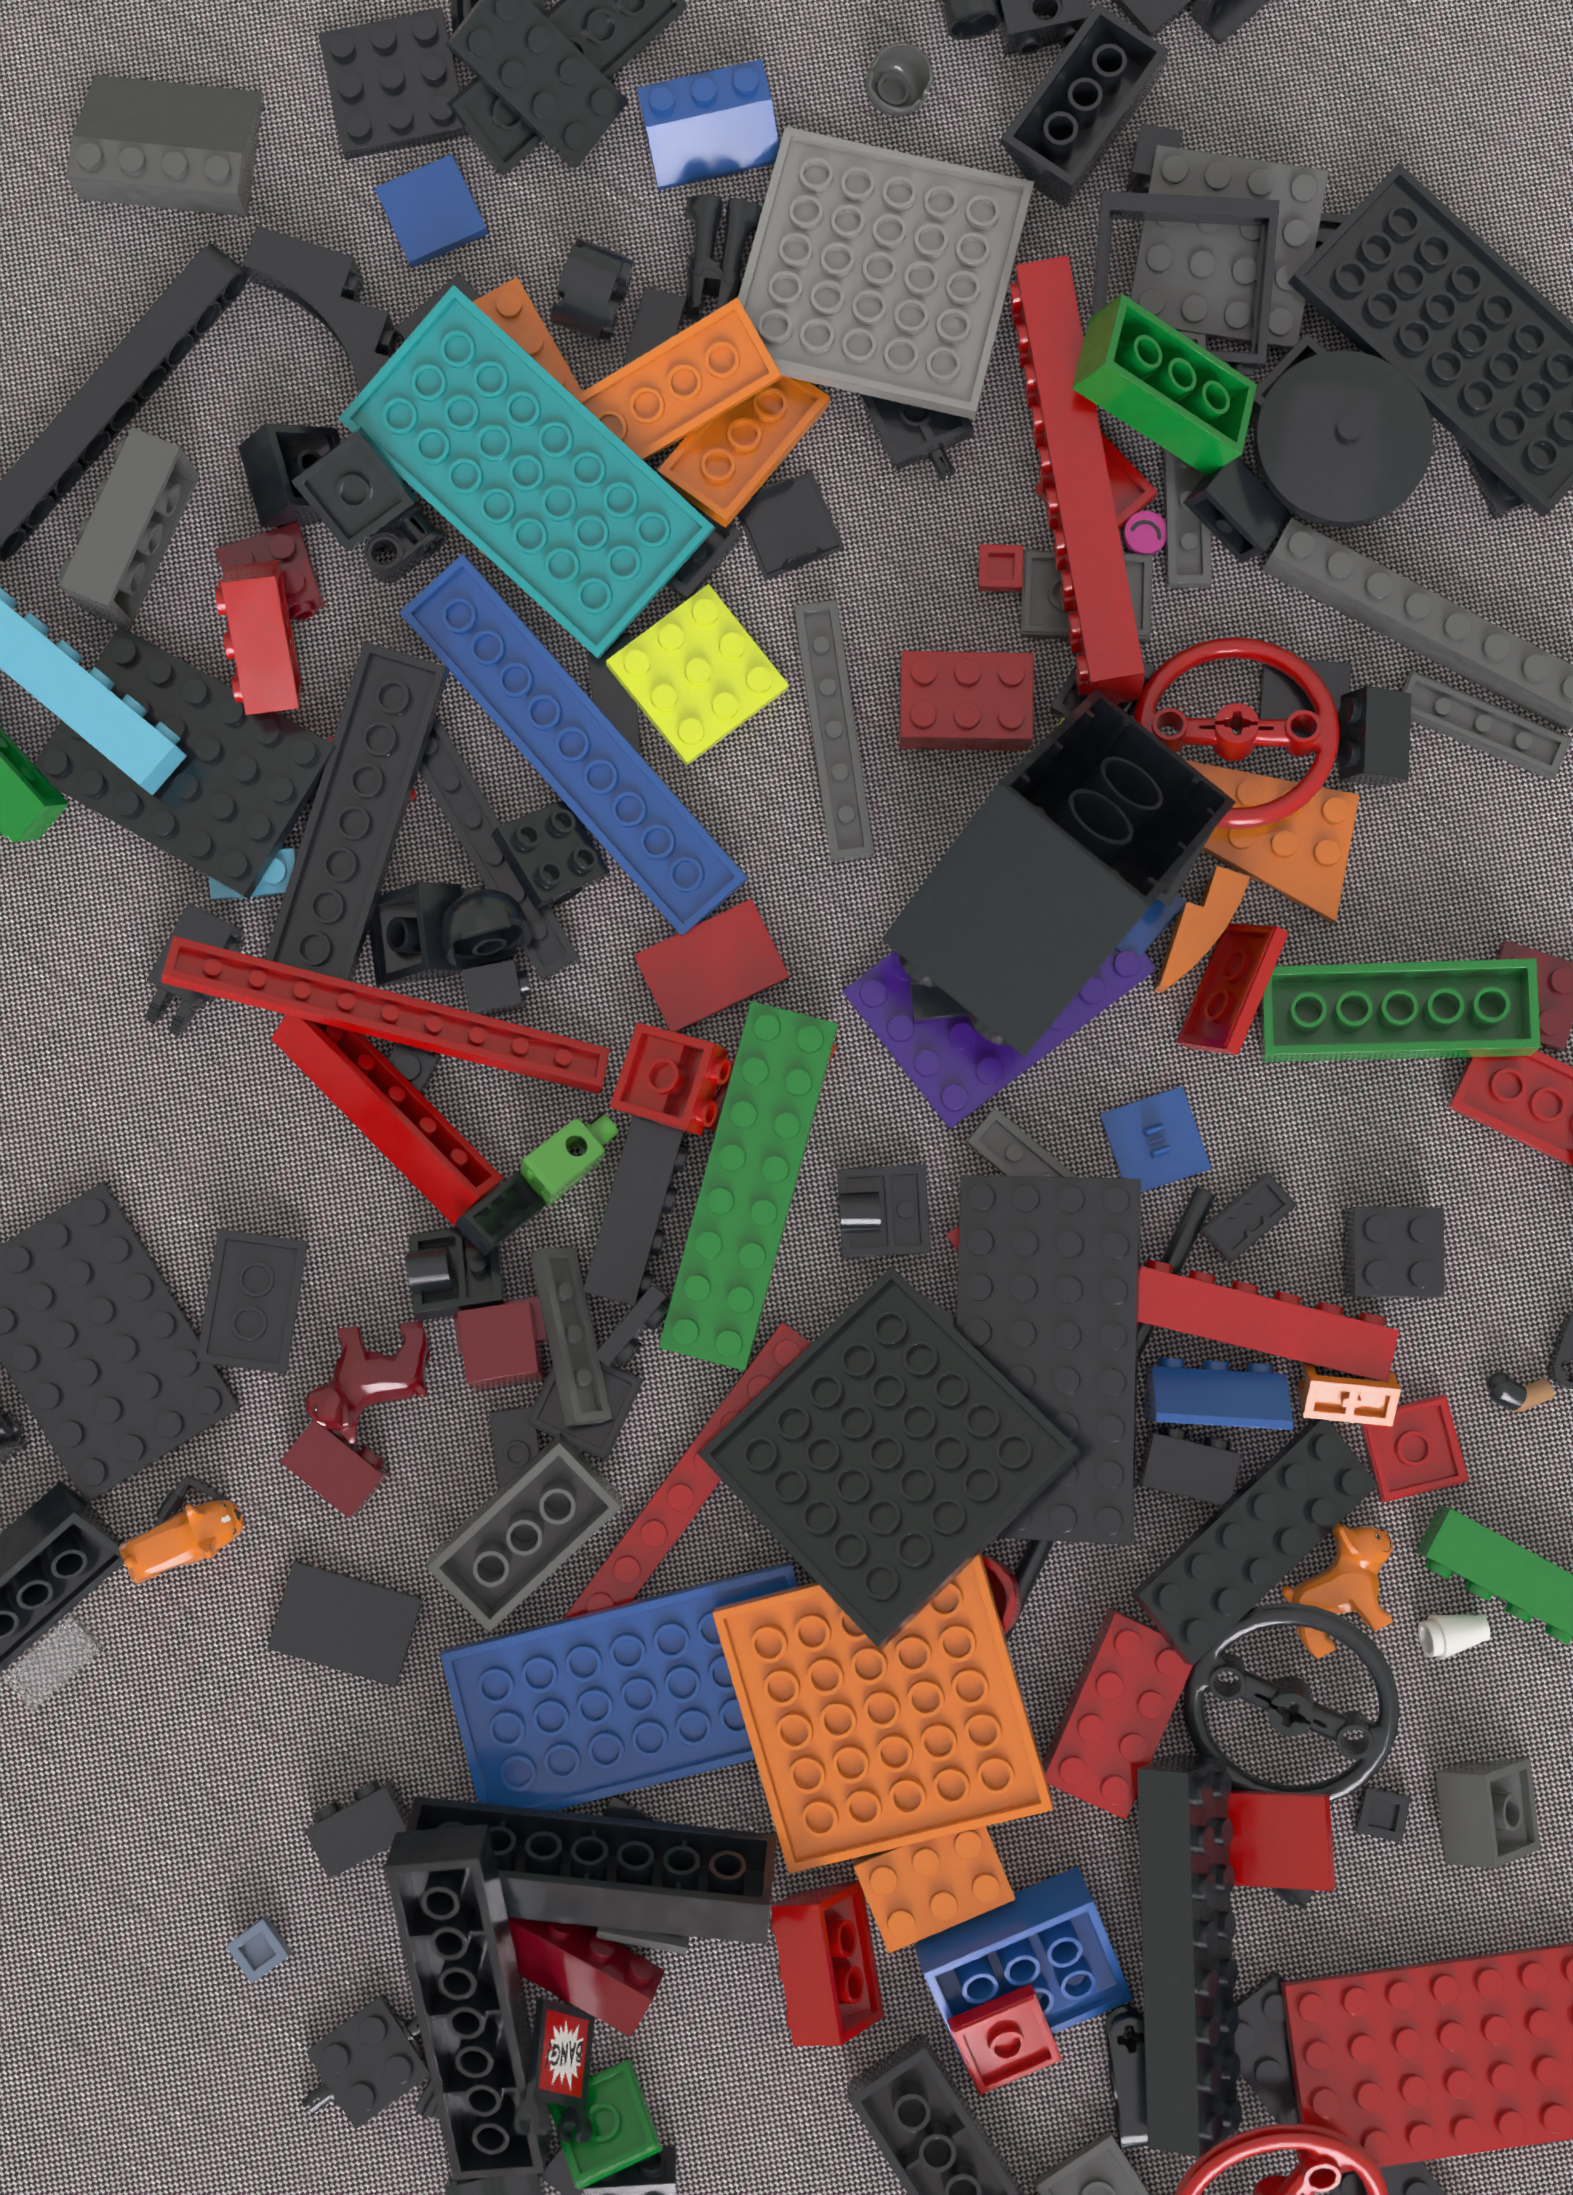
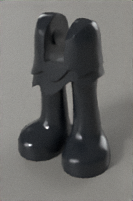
M709 194L694 195L687 198L685 206L686 217L695 224L693 257L688 255V267L686 268L687 289L685 301L688 319L692 321L702 319L706 296L718 297L717 309L739 296L742 285L740 272L745 241L748 233L756 232L762 212V207L739 198L728 199L722 259L719 267L713 261L718 225L723 215V200L719 196Z

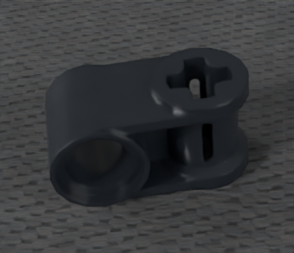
M415 501L413 505L393 518L378 532L370 536L365 543V559L373 577L380 582L395 583L402 579L404 575L421 561L436 553L448 538L443 528L437 529L423 513L424 507L419 501ZM385 551L397 554L396 558L389 564H379L376 562L378 555Z

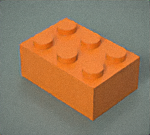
M986 1826L853 1858V1867L888 1953L1016 1900Z

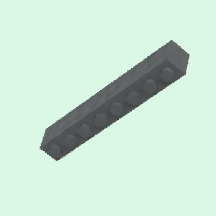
M1293 518L1289 520L1262 569L1263 572L1566 731L1573 728V665Z

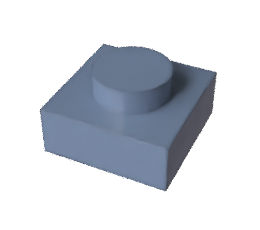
M267 1915L226 1945V1948L251 1984L288 1958L292 1953Z

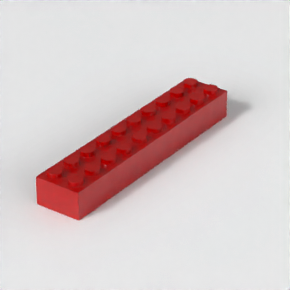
M1069 256L1016 265V282L1009 283L1011 297L1010 314L1013 329H1017V353L1020 369H1024L1026 404L1032 413L1033 423H1031L1034 448L1039 451L1040 463L1038 464L1041 487L1042 490L1046 489L1047 522L1049 530H1053L1055 543L1053 545L1054 561L1057 572L1061 571L1062 586H1060L1063 610L1064 613L1072 611V613H1068L1071 654H1080L1076 656L1077 669H1075L1079 696L1087 694L1088 697L1098 689L1115 704L1139 700L1142 697L1145 671L1096 404L1072 389L1084 338Z

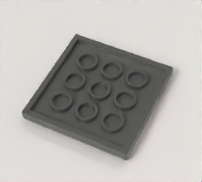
M1157 145L1148 190L1149 194L1280 200L1267 346L1292 350L1299 340L1306 299L1288 284V281L1315 252L1329 170ZM1143 220L1130 299L1177 331H1189L1206 334V337L1250 343L1260 226Z

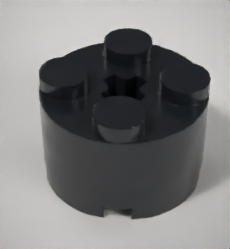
M578 237L576 245L573 244L558 284L557 290H559V297L562 299L560 305L553 303L550 322L599 341L601 338L610 341L618 319L616 313L619 302L625 301L631 285L632 277L630 275L634 261L629 260L626 255Z

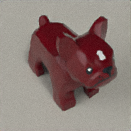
M421 1321L400 1323V1334L404 1338V1342L393 1357L366 1351L358 1326L338 1328L337 1334L342 1355L336 1363L333 1378L327 1384L320 1385L307 1394L305 1413L308 1418L314 1419L316 1424L322 1428L338 1430L347 1439L349 1444H356L357 1421L361 1413L368 1406L379 1402L409 1399L416 1394L420 1398L426 1397L427 1387L425 1378L426 1368L430 1361V1348L425 1328Z

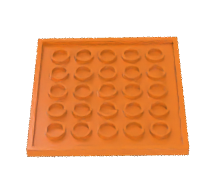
M981 1553L882 1650L864 1634L817 1582L720 1606L713 1610L712 1614L789 1874L1053 1810L1052 1797Z

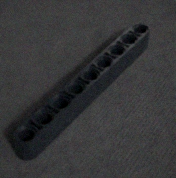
M209 244L193 258L0 481V560L10 558L21 548L245 288L248 276L244 268L217 246Z

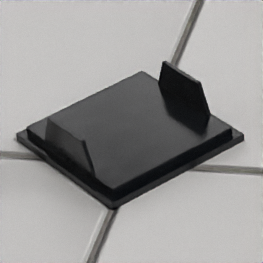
M812 471L793 479H783L759 489L737 514L765 581L844 550V546Z

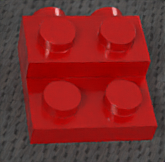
M637 1022L609 1107L701 1136L704 1127H710L716 1118L717 1104L713 1101L717 1085L724 1084L730 1074L731 1062L726 1058L728 1050L713 1042Z

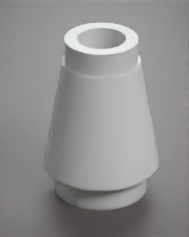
M1483 1614L1429 1615L1427 1621L1419 1623L1418 1636L1426 1656L1444 1660L1483 1641H1488L1490 1639V1627Z

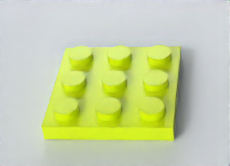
M709 584L606 660L608 669L685 766L696 760L788 690L789 684Z

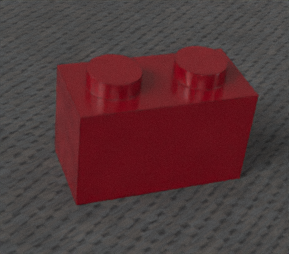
M314 1420L280 1460L285 1467L348 1518L354 1517L360 1512L390 1474L382 1467L386 1462L385 1459L372 1448L365 1445L360 1449L355 1444H349L347 1439L338 1430L322 1428Z

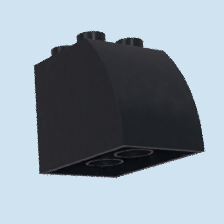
M1096 689L996 785L883 936L882 940L899 953V962L912 979L925 986L940 987L967 1009L970 1021L980 1035L995 1044L1010 1045L1025 1057L1150 908L1236 801Z

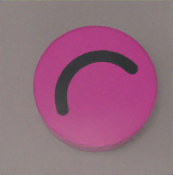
M1141 511L1131 516L1123 530L1125 547L1132 554L1155 555L1166 542V523L1163 518L1151 511Z

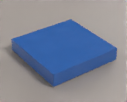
M452 154L375 187L376 194L411 268L488 235L486 225Z

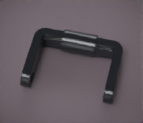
M189 1476L183 1478L175 1491L170 1490L156 1513L159 1519L154 1527L164 1523L171 1516L178 1513L185 1501L184 1495L190 1485L215 1500L228 1501L229 1497L196 1477Z

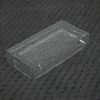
M74 1615L3 1678L29 1709L34 1711L104 1648Z

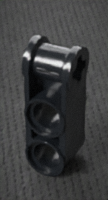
M1120 2005L1108 2013L1105 2019V2033L1109 2055V2079L1115 2102L1116 2130L1122 2150L1148 2146L1144 2018L1136 2008L1130 2005ZM1132 2025L1134 2029L1131 2030V2038L1123 2039L1122 2035L1125 2033V2026Z

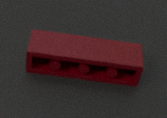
M507 1917L519 1975L624 2034L632 2036L655 1996L665 1972L664 1969L614 1941L596 1938L597 1932L585 1925Z

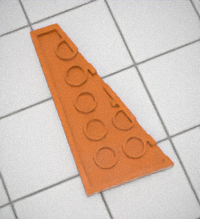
M1185 760L1236 801L1233 805L1234 808L1252 807L1270 802L1283 796L1298 784V782ZM1322 787L1307 804L1292 815L1275 823L1245 829L1215 827L1202 851L1239 872L1250 876L1255 881H1261L1284 894L1285 898L1296 904L1300 903L1320 914L1319 917L1333 924L1337 919L1360 795Z

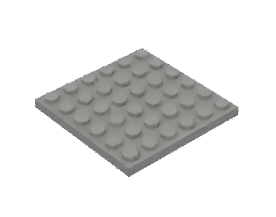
M785 126L738 299L782 376L975 420L1034 182Z

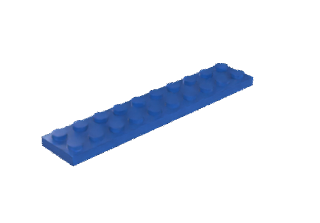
M461 554L399 612L681 936H684L694 926L701 923L749 880L466 556Z

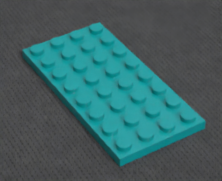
M454 285L338 418L353 433L362 427L401 478L598 659L601 658L715 530V527Z

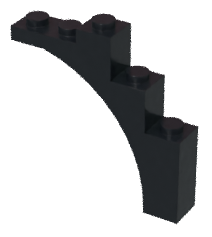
M256 226L242 264L250 282L283 295L316 317L331 332L345 351L355 371L361 393L390 359L386 355L391 356L393 354L398 333L388 312L354 302L359 299L363 287V276H361L354 257Z

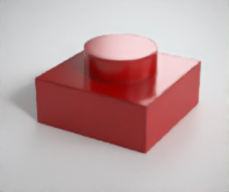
M980 544L978 591L1021 592L1023 583V545Z

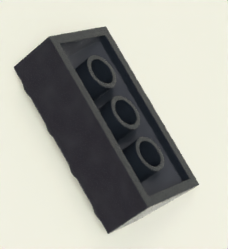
M1098 3L1000 140L1002 146L1027 180L1034 182L1033 187L1066 209L1162 76L1169 49Z
M61 1481L0 1534V1673L118 1569L125 1560H122L119 1550L122 1540L90 1503H85L81 1496Z

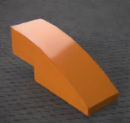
M1216 866L1209 875L1200 906L1186 902L1181 907L1154 991L1163 993L1189 972L1212 948L1237 910L1250 876Z

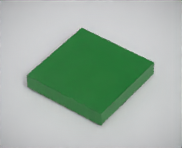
M630 2059L589 2077L586 2111L592 2125L591 2139L587 2143L577 2142L575 2138L577 2127L575 2126L572 2130V2141L570 2143L560 2141L574 2186L579 2190L663 2150L635 2067ZM547 2102L557 2131L559 2121L568 2106Z

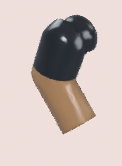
M1497 1372L1492 1374L1486 1381V1387L1490 1391V1398L1496 1404L1514 1412L1525 1411L1555 1397L1553 1388L1546 1378L1522 1386L1514 1381H1510L1508 1374Z

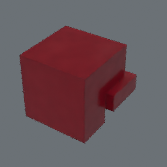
M539 1296L508 1300L502 1305L458 1311V1315L453 1316L458 1353L463 1355L466 1383L473 1389L479 1391L546 1380L543 1350L540 1343L548 1342Z

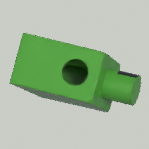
M604 1113L599 1114L586 1126L578 1118H575L522 1160L520 1175L547 1203L546 1206L550 1207L603 1161L606 1152L603 1145L616 1136L619 1131ZM577 1147L583 1154L581 1156H573L567 1149Z

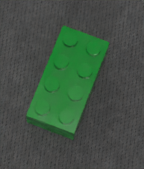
M1124 294L1119 295L1089 318L1072 389L1206 476L1211 475L1242 455L1257 388L1256 383Z

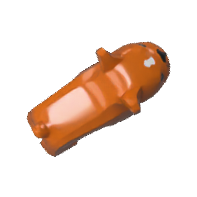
M215 1500L196 1506L188 1503L185 1505L184 1511L171 1516L164 1523L120 1543V1554L122 1560L125 1559V1566L130 1568L127 1572L132 1581L140 1584L159 1576L161 1572L185 1564H193L206 1558H213V1555L219 1552V1548L226 1546L239 1535L243 1529L244 1519L239 1507L232 1501Z
M1338 1523L1332 1529L1336 1540L1334 1562L1324 1571L1297 1584L1294 1588L1289 1586L1282 1588V1594L1289 1603L1316 1606L1336 1614L1357 1611L1364 1623L1369 1625L1373 1631L1393 1622L1387 1610L1379 1606L1378 1573L1382 1564L1388 1560L1393 1549V1542L1389 1533L1383 1528L1377 1529L1372 1526L1349 1528ZM1296 1626V1632L1300 1640L1313 1657L1318 1659L1336 1650L1335 1644L1326 1633L1312 1628Z

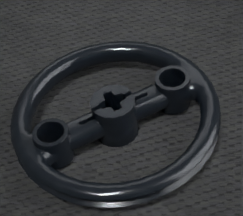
M1278 1603L1251 1608L1192 1666L1185 1684L1184 1713L1190 1739L1199 1756L1226 1758L1227 1772L1231 1776L1233 1790L1329 1794L1330 1803L1350 1795L1365 1785L1379 1771L1390 1754L1397 1735L1400 1716L1398 1691L1392 1670L1383 1653L1371 1638L1356 1625L1336 1613L1316 1606ZM1294 1625L1327 1633L1343 1642L1356 1653L1368 1669L1378 1695V1719L1372 1722L1365 1714L1355 1710L1346 1711L1343 1714L1313 1701L1311 1688L1301 1678L1285 1676L1271 1682L1247 1671L1239 1657L1229 1653L1224 1654V1651L1243 1636L1273 1626ZM1228 1671L1236 1674L1239 1678L1233 1683H1225L1216 1676L1221 1672ZM1207 1690H1211L1215 1697L1223 1701H1234L1240 1698L1268 1711L1270 1724L1280 1734L1291 1737L1299 1736L1308 1730L1335 1741L1341 1754L1347 1758L1357 1760L1340 1774L1322 1782L1307 1785L1277 1784L1254 1777L1240 1769L1227 1758L1216 1744L1205 1718L1204 1693ZM1292 1702L1298 1704V1705L1293 1704V1705L1290 1707V1709H1285V1708H1283V1707H1287V1708H1288V1707L1291 1705ZM1352 1729L1361 1730L1365 1733L1359 1740H1350L1343 1736L1345 1732Z

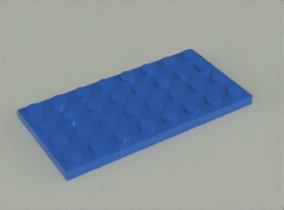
M792 1561L442 1650L440 1657L478 1803L555 1811L754 1760L755 1757L712 1612L720 1606L798 1587Z

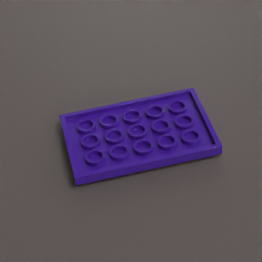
M1114 949L1025 1057L1010 1045H998L985 1039L973 1027L969 1016L913 1022L909 975L902 968L899 962V953L893 951L850 984L842 993L950 1130L1149 976L1157 967L1145 952L1139 957L1130 950L1119 953Z

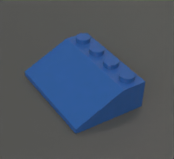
M1078 1866L1014 1893L1016 1899L913 1943L924 1977L966 2071L968 2069L950 2031L947 2019L1024 1986L1032 1985L1052 2035L1133 2000L1095 1903Z

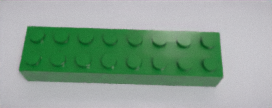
M751 1001L658 1348L746 1371L748 1368L837 1035V1023Z

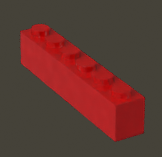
M290 1015L284 1017L271 1040L454 1226H456L454 1223L462 1214L492 1192L501 1182L503 1177L363 1034Z
M1147 1259L1145 1267L1139 1266L1138 1322L1388 1382L1399 1330L1385 1327L1387 1319L1385 1317L1360 1312L1359 1319L1357 1320L1342 1316L1344 1307L1319 1301L1317 1302L1316 1309L1300 1306L1302 1298L1300 1296L1275 1291L1272 1299L1257 1295L1259 1286L1232 1280L1231 1288L1214 1284L1215 1275L1189 1270L1187 1278L1171 1274L1173 1265Z

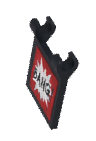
M547 1999L536 2000L526 2098L519 2108L514 2121V2127L518 2133L529 2134L530 2122L534 2117L533 2132L539 2135L546 2134L550 2129L551 2119L545 2102L568 2106L557 2127V2137L561 2142L570 2143L572 2141V2130L575 2126L577 2127L575 2136L577 2142L587 2143L591 2139L592 2125L586 2111L595 2017L580 2008Z

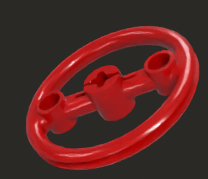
M1242 637L1216 638L1197 643L1178 652L1164 662L1150 677L1142 690V697L1138 700L1134 712V719L1175 753L1183 745L1213 746L1218 756L1229 761H1238L1246 758L1253 751L1254 746L1284 747L1287 752L1299 757L1307 756L1312 752L1315 753L1316 756L1313 764L1304 778L1294 788L1283 796L1267 803L1252 807H1232L1216 826L1218 828H1256L1275 823L1292 815L1307 804L1322 788L1331 772L1338 751L1340 733L1338 713L1332 695L1323 680L1306 662L1294 653L1276 644L1258 639ZM1236 658L1264 663L1286 674L1305 692L1315 713L1308 710H1298L1292 713L1288 719H1258L1256 712L1248 705L1232 703L1221 708L1216 718H1186L1183 712L1178 709L1165 708L1156 712V707L1167 688L1188 670L1211 661ZM1173 727L1179 733L1168 736L1161 733L1159 729ZM1295 729H1305L1312 736L1301 738L1292 731ZM1232 730H1238V735H1234Z
M1296 2123L1257 2127L1235 2134L1219 2142L1199 2157L1187 2170L1178 2184L1175 2195H1201L1205 2187L1228 2167L1261 2153L1296 2149L1297 2166L1287 2178L1283 2175H1272L1261 2179L1255 2185L1252 2195H1313L1315 2192H1327L1339 2184L1341 2180L1340 2168L1344 2166L1351 2167L1362 2179L1366 2188V2195H1388V2190L1379 2165L1369 2152L1357 2142L1333 2130L1320 2126Z

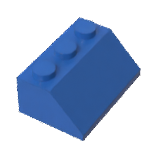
M762 59L636 87L639 112L658 191L775 164L780 145L772 98Z
M1158 1357V1366H1146L1143 1419L1168 1423L1293 1430V1415L1287 1374L1274 1373V1364L1247 1363V1370L1243 1372L1229 1371V1362L1202 1360V1369L1185 1368V1359Z

